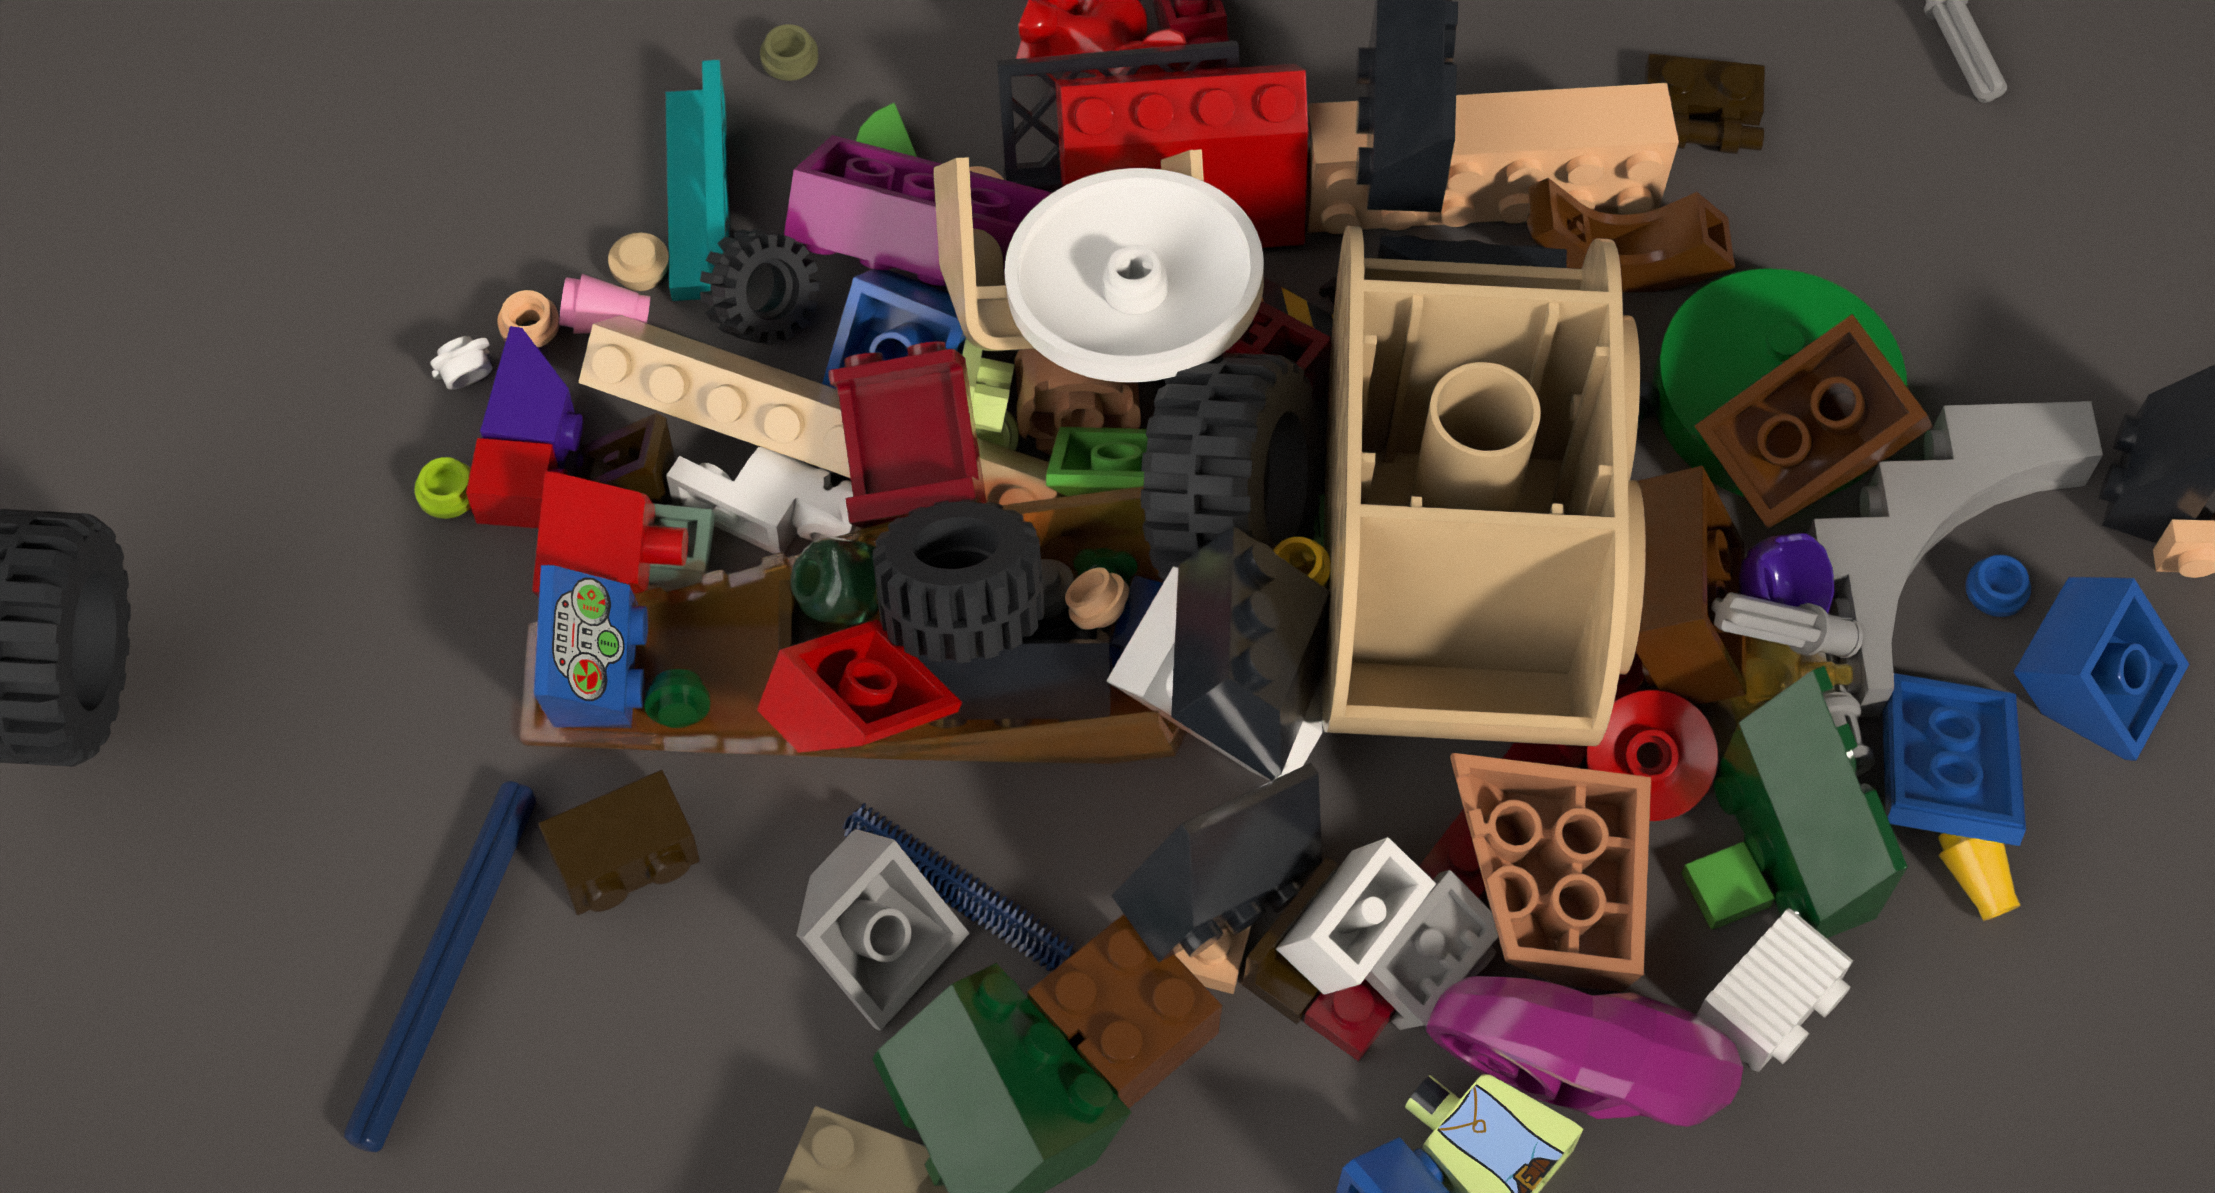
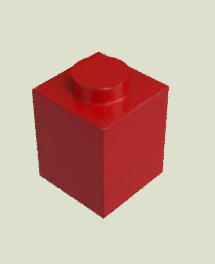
M477 438L466 490L476 524L539 529L545 471L568 475L566 469H559L552 444Z

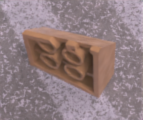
M1452 753L1450 760L1505 962L1555 984L1623 992L1644 975L1651 777Z

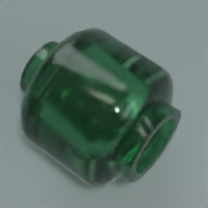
M835 537L817 539L808 545L796 559L791 572L793 595L796 597L798 605L808 617L820 622L848 625L866 623L877 615L879 604L873 564V550L876 547L859 540Z

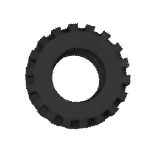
M962 499L961 502H949L947 500L936 502L934 506L927 508L919 507L908 512L909 516L897 518L888 525L889 531L880 533L876 540V549L873 550V564L881 625L883 631H887L888 639L895 646H904L905 653L914 657L926 655L928 656V661L940 663L945 660L967 663L971 662V659L980 657L986 660L999 656V651L1003 649L1012 650L1022 644V637L1032 636L1038 629V620L1043 619L1045 612L1040 544L1035 527L1031 522L1024 521L1023 515L1014 509L1003 510V505L994 502L977 503V500Z

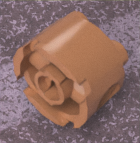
M1036 349L1018 351L1014 359L1018 395L1016 403L1019 434L1025 440L1028 434L1036 438V449L1052 455L1059 427L1132 429L1140 427L1141 414L1138 382H1114L1090 378L1057 365Z

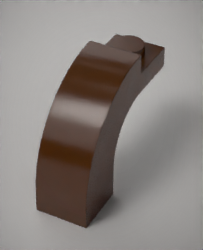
M1546 178L1528 187L1530 213L1527 216V225L1534 241L1545 248L1567 249V268L1582 269L1587 251L1593 240L1596 238L1612 239L1616 244L1620 260L1622 293L1658 292L1684 287L1706 280L1735 267L1728 217L1698 192L1652 211L1618 215L1598 212L1586 207L1550 178Z

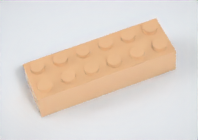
M1667 83L1456 95L1455 143L1441 213L1367 210V185H1356L1358 147H1367V134H1356L1357 101L1308 104L1305 211L1307 233L1328 232L1331 234H1343L1346 226H1360L1362 229L1386 228L1398 231L1410 228L1411 226L1445 224L1450 227H1461L1469 223L1504 221L1513 224L1527 221V216L1530 213L1528 187L1546 178H1550L1586 207L1598 212L1627 215L1658 209L1679 143Z

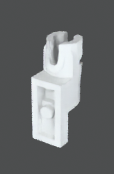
M758 447L735 481H732L723 470L710 463L698 465L681 456L678 457L666 475L673 506L712 509L715 513L714 526L779 557H782L797 533L802 538L816 542L828 540L824 543L829 545L833 541L845 542L838 548L851 553L862 543L870 528L861 529L849 524L845 498L853 497L851 481L845 480L840 485L832 487L830 471L822 468L817 469L800 460L763 447Z

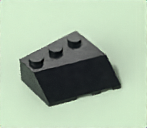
M1375 0L1369 47H1358L1356 59V84H1367V97H1358L1356 109V134H1367V147H1358L1356 159V185H1367V210L1440 213L1442 211L1455 143L1457 64L1452 61L1458 25V1Z
M1232 526L1179 564L1171 718L1271 781L1280 776L1324 671L1330 591L1276 555L1268 545L1257 542L1235 526Z

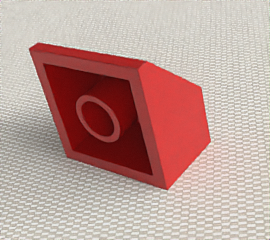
M876 619L779 650L757 711L800 753L863 746L954 714L959 711L962 701L917 657L905 653L904 646H895L888 639L887 631H883L881 622Z

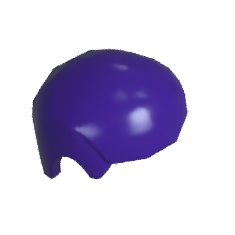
M1796 533L1766 538L1754 545L1747 552V557L1742 560L1738 576L1739 594L1795 607L1811 603L1821 606L1827 613L1829 612L1834 595L1833 567L1824 546L1811 535Z

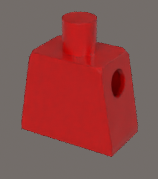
M545 471L532 592L539 598L541 565H555L628 584L634 596L645 594L649 585L650 564L685 566L688 554V530L684 527L654 526L655 505L646 494L557 472Z

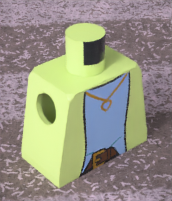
M1482 1074L1461 1099L1429 1075L1418 1086L1405 1105L1408 1111L1433 1130L1423 1144L1422 1150L1440 1168L1444 1176L1442 1184L1450 1193H1539L1574 1151L1583 1132V1128L1574 1121L1489 1074Z

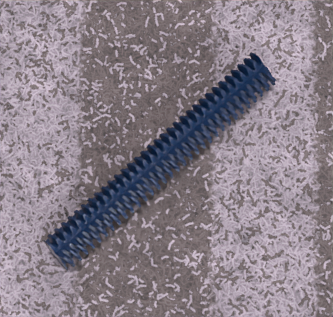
M865 802L852 815L846 818L842 827L846 829L844 836L847 837L854 829L895 840L942 899L945 898V903H951L952 908L958 907V912L965 911L964 916H972L971 920L978 921L980 926L985 925L984 929L986 930L992 929L991 933L993 935L999 934V939L1006 938L1005 943L1010 944L1013 942V948L1020 947V953L1026 952V957L1033 956L1032 961H1040V966L1047 965V971L1055 970L1077 952L1073 949L1076 941L1073 940L1068 946L1066 944L1069 937L1066 936L1061 942L1062 932L1059 931L1056 937H1054V927L1049 932H1046L1047 922L1042 928L1039 927L1041 918H1038L1035 924L1032 922L1034 918L1033 913L1028 919L1025 918L1028 911L1026 908L1022 914H1019L1020 904L1017 905L1015 910L1012 909L1013 900L1008 905H1005L1006 895L999 901L1000 891H997L993 897L992 891L994 887L991 886L986 892V882L981 887H978L979 877L974 883L971 882L973 873L966 879L965 868L960 874L958 873L959 864L952 870L953 860H950L945 865L946 856L944 855L939 861V851L934 856H931L933 847L931 846L925 852L926 842H923L919 848L920 838L917 837L912 843L913 834L910 833L905 838L906 829H903L899 835L900 825L897 824L892 830L893 821L890 820L885 825V815L878 821L880 812L877 811L872 817L873 807H870L865 812Z

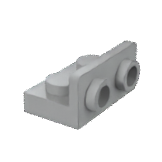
M1451 870L1441 872L1433 879L1436 885L1365 977L1397 1010L1390 1018V1021L1399 1030L1423 1025L1427 1026L1433 1008L1441 994L1455 983L1463 980L1464 977L1468 978L1477 975L1489 964L1496 953L1492 944L1498 938V933L1492 912Z

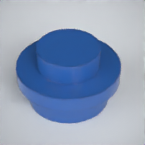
M1994 555L1978 561L1971 568L1965 582L1966 593L1972 604L1980 611L1996 617H2007L2018 613L2025 606L2031 594V583L2026 568L2015 558L2006 555Z

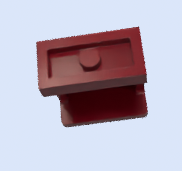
M936 341L915 344L907 348L908 356L883 360L882 353L857 354L844 359L845 367L828 371L830 384L838 390L853 497L845 498L849 524L861 529L886 526L897 518L909 516L908 512L919 507L927 508L934 506L936 502L947 500L949 502H961L962 499L977 500V503H987L966 359L955 349H946L945 342Z

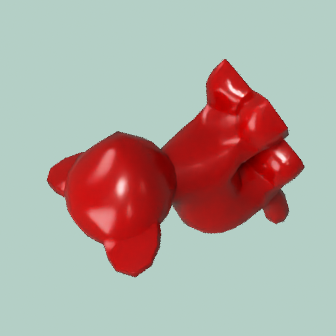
M1028 0L1018 24L1021 43L1016 59L1187 45L1184 33L1171 28L1154 31L1143 40L1147 31V13L1139 0ZM1184 62L1170 64L1179 70ZM1157 64L1143 65L1135 74L1165 73V71ZM1125 67L1110 69L1119 75ZM1097 69L1081 71L1096 75L1095 77H1105ZM1035 74V75H1024V76L1031 77V76H1037V74Z

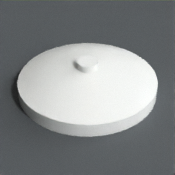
M1128 168L1106 171L1081 178L1056 190L1036 205L1023 219L1012 237L1006 255L1005 281L1007 298L1013 319L1026 340L1043 356L1065 369L1090 378L1114 382H1147L1175 377L1178 371L1202 363H1209L1219 357L1248 329L1258 311L1264 289L1262 245L1252 221L1243 209L1225 193L1204 181L1181 173L1161 169Z

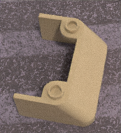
M1188 150L1162 159L1161 170L1181 173L1204 181L1202 150ZM969 157L955 158L934 167L939 265L963 334L972 345L985 351L1035 349L1023 336L1011 314L1003 271V257L999 244L987 232L973 228Z

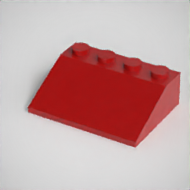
M1296 64L1055 80L1062 187L1081 178L1111 170L1128 168L1161 169L1162 159L1188 150H1202L1204 182L1225 193L1243 209L1258 233L1262 248L1304 245L1308 153L1305 69Z

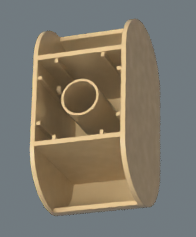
M1346 226L1342 240L1336 283L1326 423L1323 547L1330 557L1331 570L1326 587L1330 591L1324 671L1322 673V722L1324 732L1597 746L1602 741L1612 713L1619 674L1628 673L1634 659L1640 630L1645 580V516L1643 498L1639 483L1636 480H1630L1639 415V340L1634 318L1630 315H1623L1620 260L1616 244L1612 239L1596 238L1593 240L1587 251L1582 269L1364 258L1362 227Z

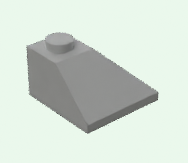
M854 829L810 875L797 930V937L869 1023L880 1031L970 934L895 840Z

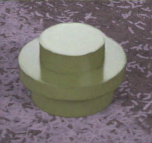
M792 24L780 25L767 34L761 45V64L764 70L776 79L785 81L798 80L810 74L818 63V47L815 40L802 27Z

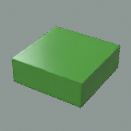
M1744 842L1687 863L1681 872L1711 930L1771 907L1775 899Z

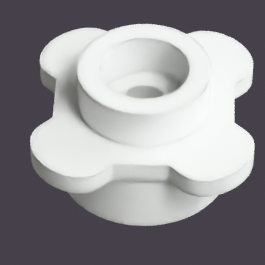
M464 336L444 344L438 349V356L431 361V365L435 369L432 371L434 379H443L446 387L450 390L460 389L483 379L493 369L488 359L490 357L487 349L490 346L488 339L479 338L472 341L470 336Z

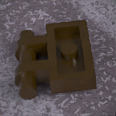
M1649 54L1645 67V84L1667 83L1679 140L1677 148L1684 149L1686 143L1718 146L1719 153L1737 154L1739 149L1762 150L1764 128L1743 126L1742 124L1760 125L1764 113L1765 65ZM1689 119L1706 120V121H1716V122H1719V123L1704 122V121H1695V120H1689Z

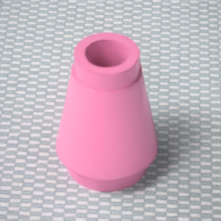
M585 274L581 275V279L566 277L562 294L559 326L574 328V334L591 333L594 323L619 315L647 323L651 296L639 295L637 292Z

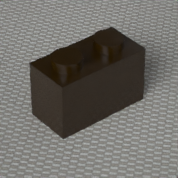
M659 770L538 823L547 850L577 916L589 910L594 912L609 910L622 903L627 898L628 893L653 882L655 884L672 882L682 877L691 865L700 862L694 835L663 770Z

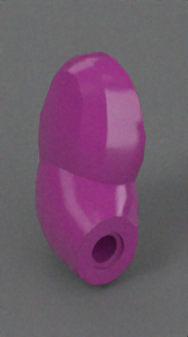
M1483 976L1465 978L1441 994L1426 1026V1032L1438 1045L1477 1072L1492 1075L1533 1099L1582 1112L1596 1119L1626 1118L1640 1115L1672 1126L1688 1127L1700 1124L1731 1104L1741 1086L1744 1068L1735 1043L1710 1022L1692 1012L1632 992L1592 996L1564 985L1536 979Z

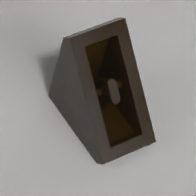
M656 412L580 446L573 476L646 494L653 504L666 505L670 491L666 475L676 462L667 418Z

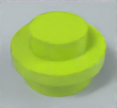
M450 457L437 458L427 463L420 471L414 488L415 496L421 509L430 516L441 519L454 518L467 512L471 508L466 494L471 468L463 462Z

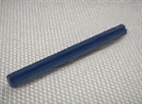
M506 781L500 786L344 1131V1138L349 1144L358 1149L376 1153L382 1149L536 804L534 791L526 785Z

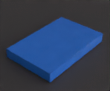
M1894 673V690L1883 709L1885 813L1889 823L2020 846L2026 831L2016 694Z

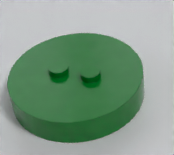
M1768 268L1737 272L1717 279L1699 289L1684 302L1670 321L1653 372L1652 385L1660 392L1659 406L1655 413L1667 440L1677 454L1691 468L1703 466L1712 483L1727 491L1745 497L1694 425L1851 314L1855 316L1907 387L1906 368L1898 343L1884 321L1870 306L1847 289L1829 280L1787 269ZM1873 468L1867 470L1866 472L1850 480L1844 485L1838 487L1832 492L1826 494L1820 499L1837 494L1849 488L1856 482L1860 481Z

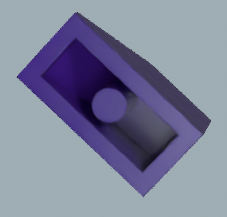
M510 326L481 426V436L483 439L552 444L559 469H564L568 451H577L580 445L583 429L582 415L575 413L569 388L524 329Z

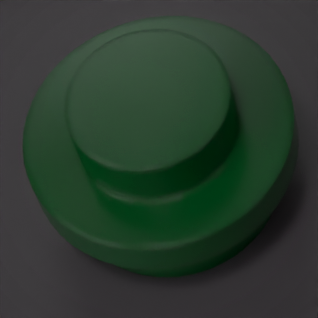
M685 669L666 670L659 673L652 680L651 686L646 691L644 697L645 711L653 721L670 728H685L699 722L708 714L711 706L710 693L696 673Z

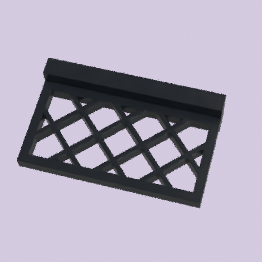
M1237 41L997 60L1004 180L1052 193L1062 188L1060 160H1058L1060 157L1059 135L1039 119L1056 100L1055 80L1057 79L1050 73L1065 72L1059 80L1075 79L1081 71L1095 69L1105 77L1134 75L1141 66L1155 64L1165 72L1193 71L1201 61L1225 59V68H1239V45ZM1185 62V63L1179 68V70H1177L1176 68H1174V67L1170 64V63ZM1125 67L1119 75L1110 69ZM1037 74L1052 88L1030 112L1012 97L1011 76ZM1013 110L1023 118V121L1015 129ZM1032 126L1055 144L1042 161L1017 163L1016 144Z

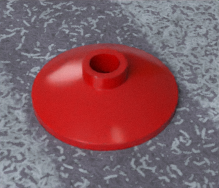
M1644 690L1627 694L1614 701L1610 720L1602 741L1597 746H1586V764L1589 770L1651 777L1649 821H1662L1684 814L1702 800L1715 778L1718 764V748L1711 725L1703 713L1691 702L1666 691ZM1647 742L1653 743L1659 751L1657 763L1649 768L1643 767L1637 760L1639 747Z

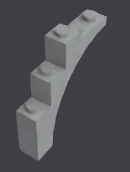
M2091 401L1943 406L1933 429L1927 430L1925 433L1923 444L1925 460L1879 462L1869 486H1863L1861 489V518L1813 520L1808 534L1824 546L1833 567L1834 595L1829 614L1853 618L1852 622L1853 620L1858 621L1863 630V642L1858 652L1850 658H1840L1839 670L1846 692L1859 701L1861 708L1860 717H1879L1894 690L1891 642L1898 599L1906 579L1922 557L1956 526L1994 505L2038 491L2086 485L2103 456Z

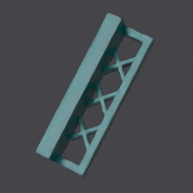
M720 60L702 61L703 90L665 92L669 289L672 301L701 300L700 292L711 290V284L700 282L702 271L712 273L714 265L705 260L710 251L723 254V250L717 243L724 237L730 238L727 110Z

